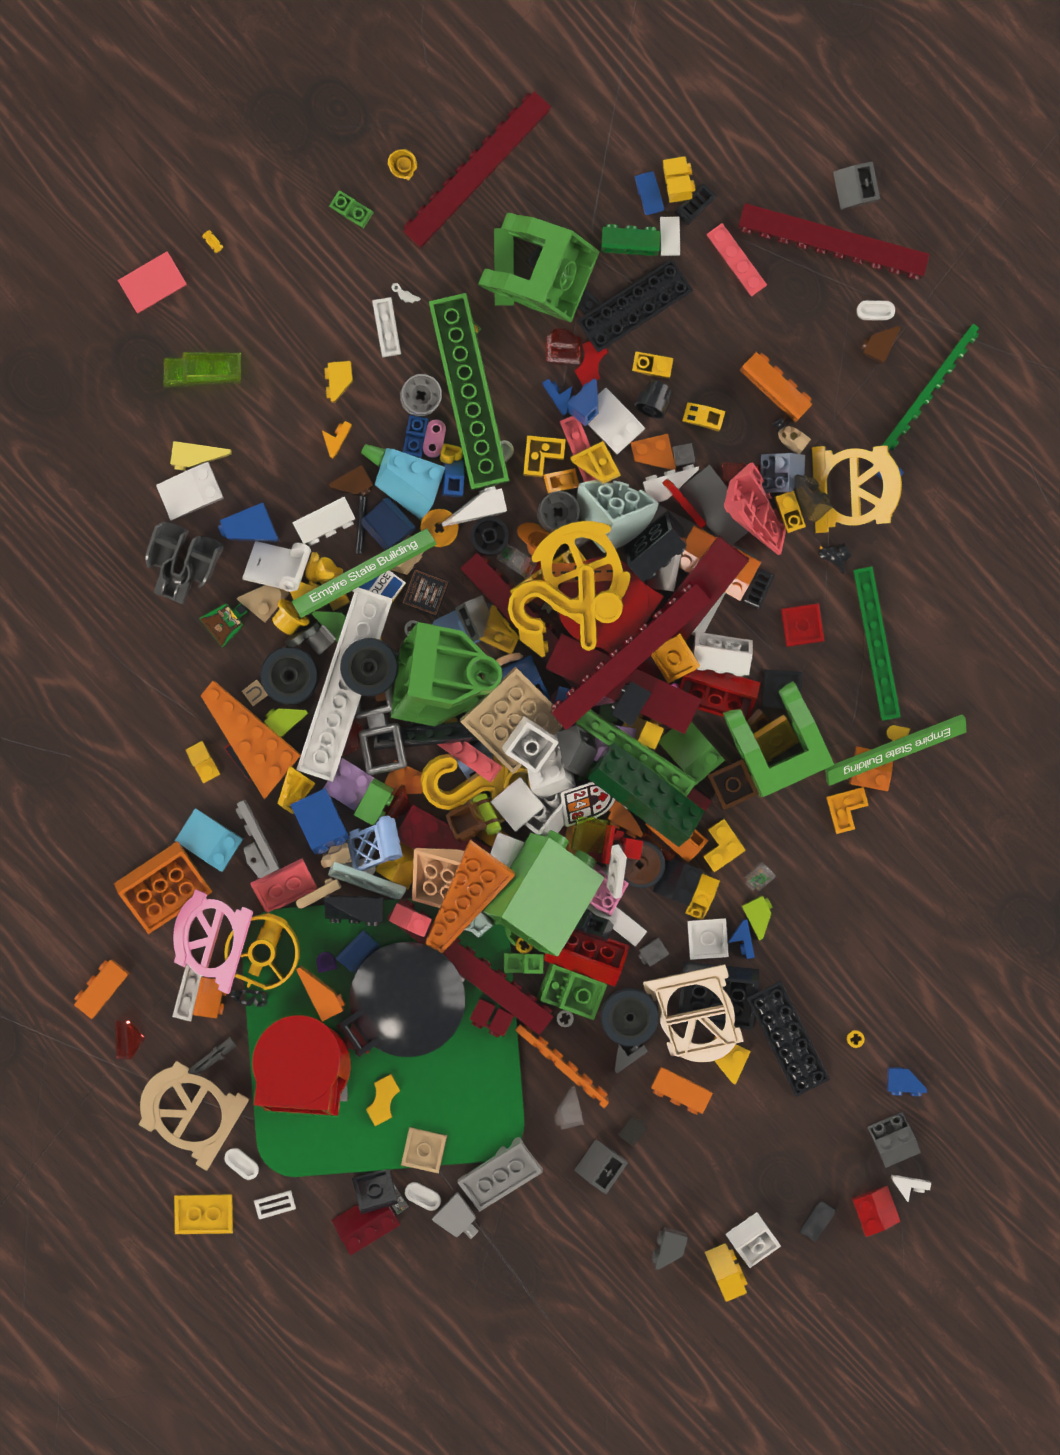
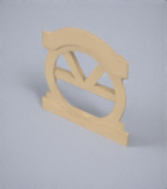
M725 964L643 982L646 994H651L653 1001H658L660 1024L670 1039L667 1042L670 1056H680L695 1062L714 1061L729 1053L736 1043L744 1041L740 1027L734 1026L735 1013L733 1004L723 989V986H726L725 978L729 977ZM694 984L705 986L712 990L723 1003V1005L667 1016V1004L670 996L675 990L684 986ZM725 1013V1027L723 1030H720L708 1017ZM697 1019L717 1037L715 1040L703 1044L691 1042ZM688 1021L685 1037L682 1038L673 1030L671 1025Z
M176 1061L173 1067L157 1073L145 1086L140 1101L142 1119L139 1125L150 1132L156 1129L172 1145L192 1151V1157L197 1159L196 1165L207 1171L247 1105L249 1098L240 1093H237L236 1096L231 1093L224 1095L210 1080L198 1075L189 1074V1068ZM182 1083H193L201 1086L192 1103L184 1091ZM170 1087H174L187 1110L160 1109L159 1104L162 1095ZM207 1091H210L217 1099L222 1112L219 1129L213 1136L203 1141L191 1142L180 1139ZM161 1117H179L182 1120L175 1132L171 1133L164 1126Z

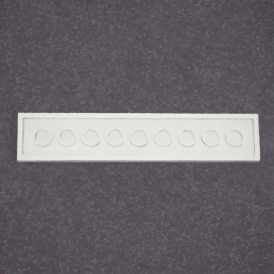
M359 587L355 589L296 770L331 782L334 781L362 696L353 692L343 681L340 671L341 658L345 650L352 643L360 639L376 638L380 640L393 601L392 598ZM368 663L366 665V668L369 671L372 665L371 663Z

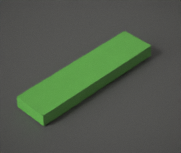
M494 228L495 271L514 275L513 236L504 229ZM495 293V306H514L513 300Z

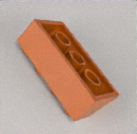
M756 352L741 367L740 371L796 423L812 406L810 402L812 399L805 392L801 394L796 389L798 386L791 379L787 381L782 376L784 373L777 366L773 368L768 363L770 360L763 353L758 354Z
M694 525L686 538L687 546L684 552L681 553L679 568L689 573L717 537ZM737 549L750 559L726 589L725 593L740 601L761 561Z

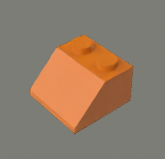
M856 746L854 756L872 749ZM893 761L851 777L849 784L888 791Z
M201 977L193 1015L218 1018L219 1014H223L225 1004L221 1002L223 995L226 996L227 994L218 990L219 984L215 983V977Z

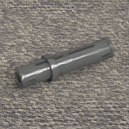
M229 1037L218 1047L215 1046L212 1048L213 1051L192 1066L188 1073L199 1076L218 1060H223L227 1053L237 1047L236 1042L232 1037Z

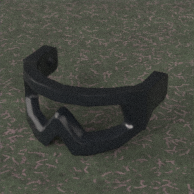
M232 990L231 998L245 1006H251L254 1002L255 1006L263 1007L268 1002V993L258 990ZM242 993L262 995L263 1002H258L255 996H252L248 1002L240 1000Z

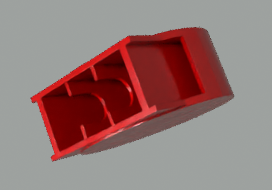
M604 557L592 558L584 562H595ZM622 561L620 562L623 572L627 571L630 573V582L622 597V613L617 620L611 623H602L596 619L597 644L595 648H600L608 654L616 648L620 650L625 645L623 642L630 635L634 637L639 633L638 628L649 620L664 597L644 584L628 567V564ZM612 581L595 582L596 595L602 591L609 590ZM579 582L562 583L559 590L570 598H576L579 595ZM558 612L560 621L567 633L576 641L581 642L580 624Z
M302 1015L285 1017L269 1026L260 1036L253 1053V1073L257 1082L254 1106H260L264 1111L338 1116L341 1093L348 1082L351 1070L350 1054L342 1037L319 1020Z

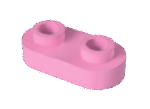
M432 420L427 425L423 451L430 458H436L440 455L444 443L446 427L441 420ZM439 426L440 431L435 433L433 427ZM431 444L436 446L435 451L429 450Z

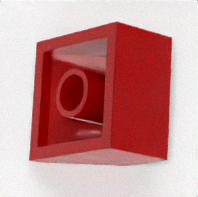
M888 1185L852 1198L866 1237L882 1232L901 1222Z

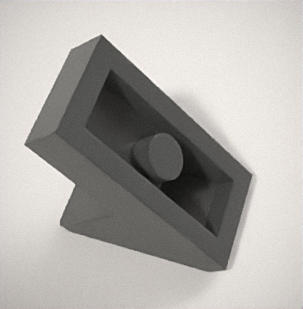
M618 1044L614 1067L615 1072L619 1073L647 1053L648 1050L644 1044L633 1046L629 1049L630 1053L628 1055L622 1046Z

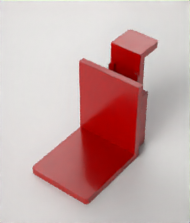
M585 821L605 826V829L586 852L597 862L609 864L613 840H619L618 845L627 858L640 860L643 841L624 838V832L615 830L616 826ZM565 825L560 830V835L565 837L566 832Z

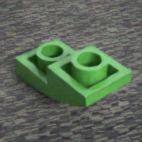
M340 190L329 205L330 208L363 229L374 213Z

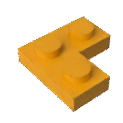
M864 787L826 797L836 834L854 830L855 826L851 810L869 806Z

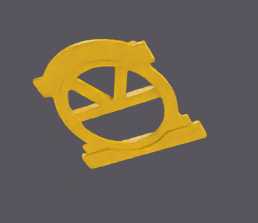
M825 446L812 447L816 533L829 532V527H835L836 522L851 526L866 524L873 520H876V524L891 523L892 513L900 500L902 481L898 466L888 452V446L873 447L872 452L857 448L847 449L834 455L832 450L826 451ZM847 458H850L852 517L837 512L830 505L827 498V477L836 464ZM859 458H864L874 465L859 476ZM878 472L881 473L883 479L881 499L860 488V485ZM860 497L875 505L873 510L862 516Z

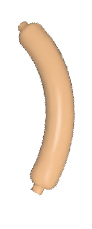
M512 653L502 656L496 661L502 666L511 661L521 660L523 655Z

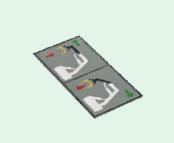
M394 1184L398 1204L391 1206L396 1214L399 1215L410 1208V1206Z

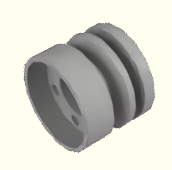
M417 374L410 377L404 383L400 392L402 407L409 414L418 417L431 414L439 406L442 399V390L439 383L427 374ZM417 392L425 394L423 397L424 401L416 399Z

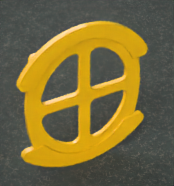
M580 521L564 525L550 533L538 545L532 555L533 562L541 561L544 580L559 590L558 585L560 583L577 577L580 567L585 565L576 547L575 539L579 537L589 538L600 544L607 552L606 557L589 565L594 569L606 564H611L613 567V579L609 591H614L622 599L630 582V573L627 571L623 572L616 549L606 533L611 531V527L601 522ZM566 543L571 550L577 568L555 577L552 574V560L559 546ZM551 606L555 611L561 613L560 611H558L557 609H555L553 606Z

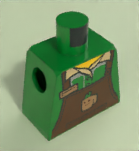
M226 603L199 619L223 648L244 626L239 618L248 611L242 603L233 609Z

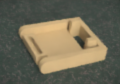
M332 878L325 880L326 885L297 900L298 908L302 909L340 889L342 886L339 880H333Z

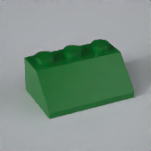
M607 224L606 227L602 228L601 252L658 256L660 231H656L655 227H645V230L637 229V226L628 225L626 228H618V225Z

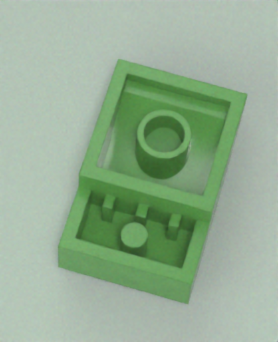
M549 963L536 998L594 1020L607 984Z

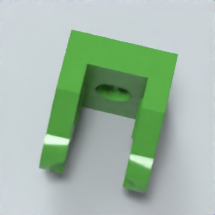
M506 213L501 229L508 231L514 237L543 249L530 280L510 273L485 268L478 285L528 308L571 323L600 251L572 230L534 217Z
M417 622L400 645L399 671L395 680L390 718L437 726L457 715L467 713L485 695L491 693L500 684L502 669L494 658L487 656L463 631ZM481 673L485 676V679L482 680L477 675Z
M794 681L786 684L779 691V694L803 751L770 766L767 765L741 709L728 710L723 713L739 755L748 769L759 793L758 796L765 797L834 765L818 727Z

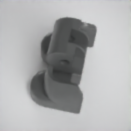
M161 522L154 528L145 559L148 568L152 566L161 568L153 593L183 604L189 594L193 581L200 583L199 588L209 581L217 560L221 557L224 544L206 536H196L191 541L184 562L185 565L180 573L174 569L181 547L185 544L189 531L173 523Z

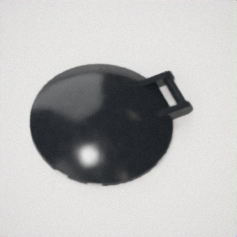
M397 942L386 945L368 956L358 968L350 989L351 1015L336 1026L339 1030L343 1031L356 1050L355 1053L358 1057L373 1047L399 1057H416L428 1054L444 1045L460 1025L465 1010V992L461 976L453 963L444 954L425 944ZM354 1023L366 1040V1045L362 1046L348 1024Z

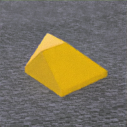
M400 842L403 856L399 859L379 864L375 871L390 881L409 889L413 882L414 849Z

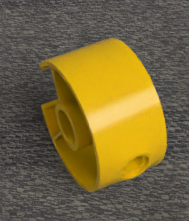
M271 913L251 918V921L264 919L265 922L260 929L256 941L251 944L248 952L241 953L240 957L248 956L252 962L248 973L259 977L263 966L269 964L280 978V981L265 985L238 974L236 971L234 978L237 977L248 982V988L251 984L261 987L263 990L281 985L293 974L299 962L300 944L296 933L285 919ZM283 928L290 934L295 946L294 964L286 977H284L273 962L277 955L276 946ZM233 930L225 945V961L230 955L231 942L234 937ZM257 944H265L270 948L271 956L268 960L262 961L255 956L254 950Z

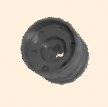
M564 491L551 492L541 500L537 508L538 522L545 530L551 533L564 525L577 522L580 513L577 500L574 496ZM553 509H555V510L560 509V510H561V512H560L561 517H560V516L554 517L553 514H554L555 512H554Z

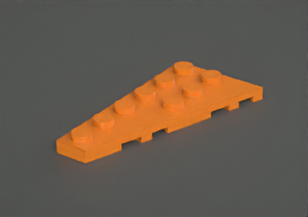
M212 681L201 694V697L262 797L266 799L286 775L288 768L292 767L301 757V754L216 681Z
M469 840L427 936L426 944L443 953L512 880L515 872L476 843Z
M520 1023L515 1031L535 1048L537 1047L546 1058L552 1060L555 1066L579 1087L583 1086V1090L593 1099L597 1098L600 1101L599 1105L603 1108L608 1105L609 1101L608 1097H606L608 1094L602 1087L598 1085L596 1088L592 1085L593 1080L585 1073L583 1075L579 1074L576 1065L571 1061L565 1062L562 1059L563 1054L555 1048L552 1051L547 1046L549 1043L543 1037L539 1036L537 1038L532 1034L534 1031L526 1024L523 1026Z

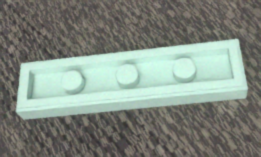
M334 862L329 869L328 875L330 877L393 899H401L406 891L405 886Z

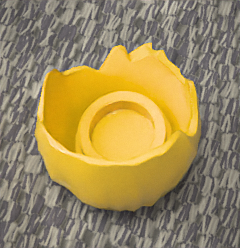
M398 149L389 156L388 166L396 177L410 180L417 169V160L409 150Z

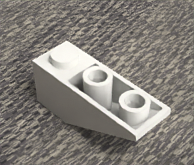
M693 464L682 467L683 471L677 473L675 470L664 472L665 476L657 478V475L646 477V481L642 483L644 491L657 503L666 501L672 495L662 482L669 479L679 489L699 470V466L694 468Z

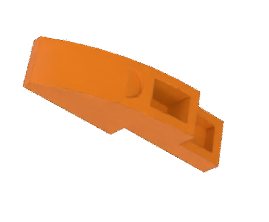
M615 799L612 807L608 809L611 811L607 818L611 820L609 824L616 826L617 829L620 827L627 829L626 834L635 839L637 836L642 837L643 833L634 817Z

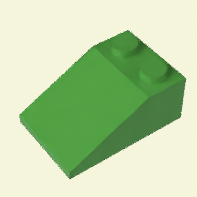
M692 722L686 734L672 728L658 742L682 771L697 780L695 785L725 761Z

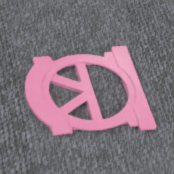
M195 890L193 897L181 908L175 922L173 941L176 957L174 962L183 967H186L188 963L199 975L215 977V983L219 984L218 990L229 994L253 911L242 907V910L236 909V912H234L224 902L206 899L207 894ZM205 909H216L212 927H210L203 914ZM225 914L233 929V948L228 959L222 965L216 968H208L223 915ZM197 916L208 937L189 942L190 927ZM206 946L201 964H199L193 957L191 950Z

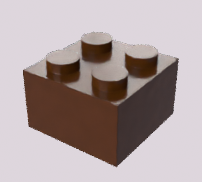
M743 759L707 775L722 810H726L759 794Z

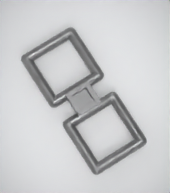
M392 687L385 691L387 705L362 710L359 702L355 714L357 719L367 717L369 729L359 732L366 773L368 775L407 767L400 726L398 723L389 724L387 715L392 709ZM393 731L399 762L373 767L367 737Z

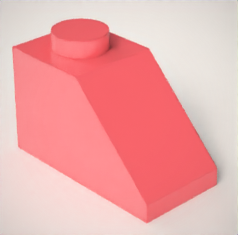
M397 903L389 921L424 937L432 918Z

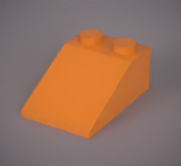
M303 966L296 969L322 1021L345 1009L346 1003L341 994L338 995L334 989Z

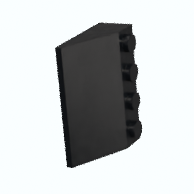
M683 962L682 973L720 965ZM726 966L729 977L725 978L726 986H723V989L733 1004L735 1013L734 1026L740 1027V1029L753 1030L755 1015L746 998L758 992L759 969ZM694 984L680 987L677 1014L723 1005L720 998L712 990L705 986ZM725 1013L708 1017L716 1026L725 1027ZM697 1019L696 1024H698V1025H703V1024Z

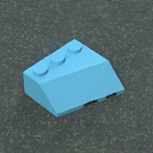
M386 448L375 486L422 521L434 503L445 467L395 449Z

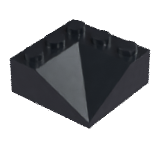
M667 510L624 547L628 567L642 582L647 579L650 580L656 575V571L661 567H666L676 554L680 555L683 553L687 543L683 526Z
M326 895L324 897L325 919H330V923H341V919H349V923H360L362 921L367 922L368 926H378L379 922L384 920V897Z

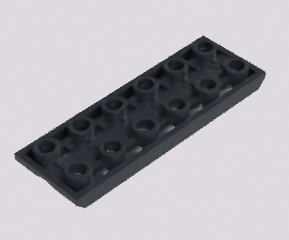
M671 259L577 320V322L599 353L690 294L693 289L673 259Z
M781 980L746 998L796 1097L830 1080Z

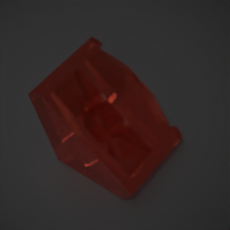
M553 329L546 335V362L556 365L581 364V338L565 329Z

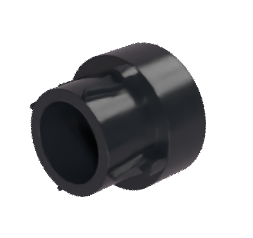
M650 380L644 391L639 393L634 406L641 413L649 417L663 419L669 408L672 390L664 383Z

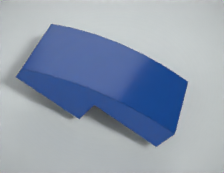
M650 171L634 176L638 194L641 196L644 214L650 215L663 211L664 206L654 172Z
M409 415L403 453L418 458L422 457L428 418Z

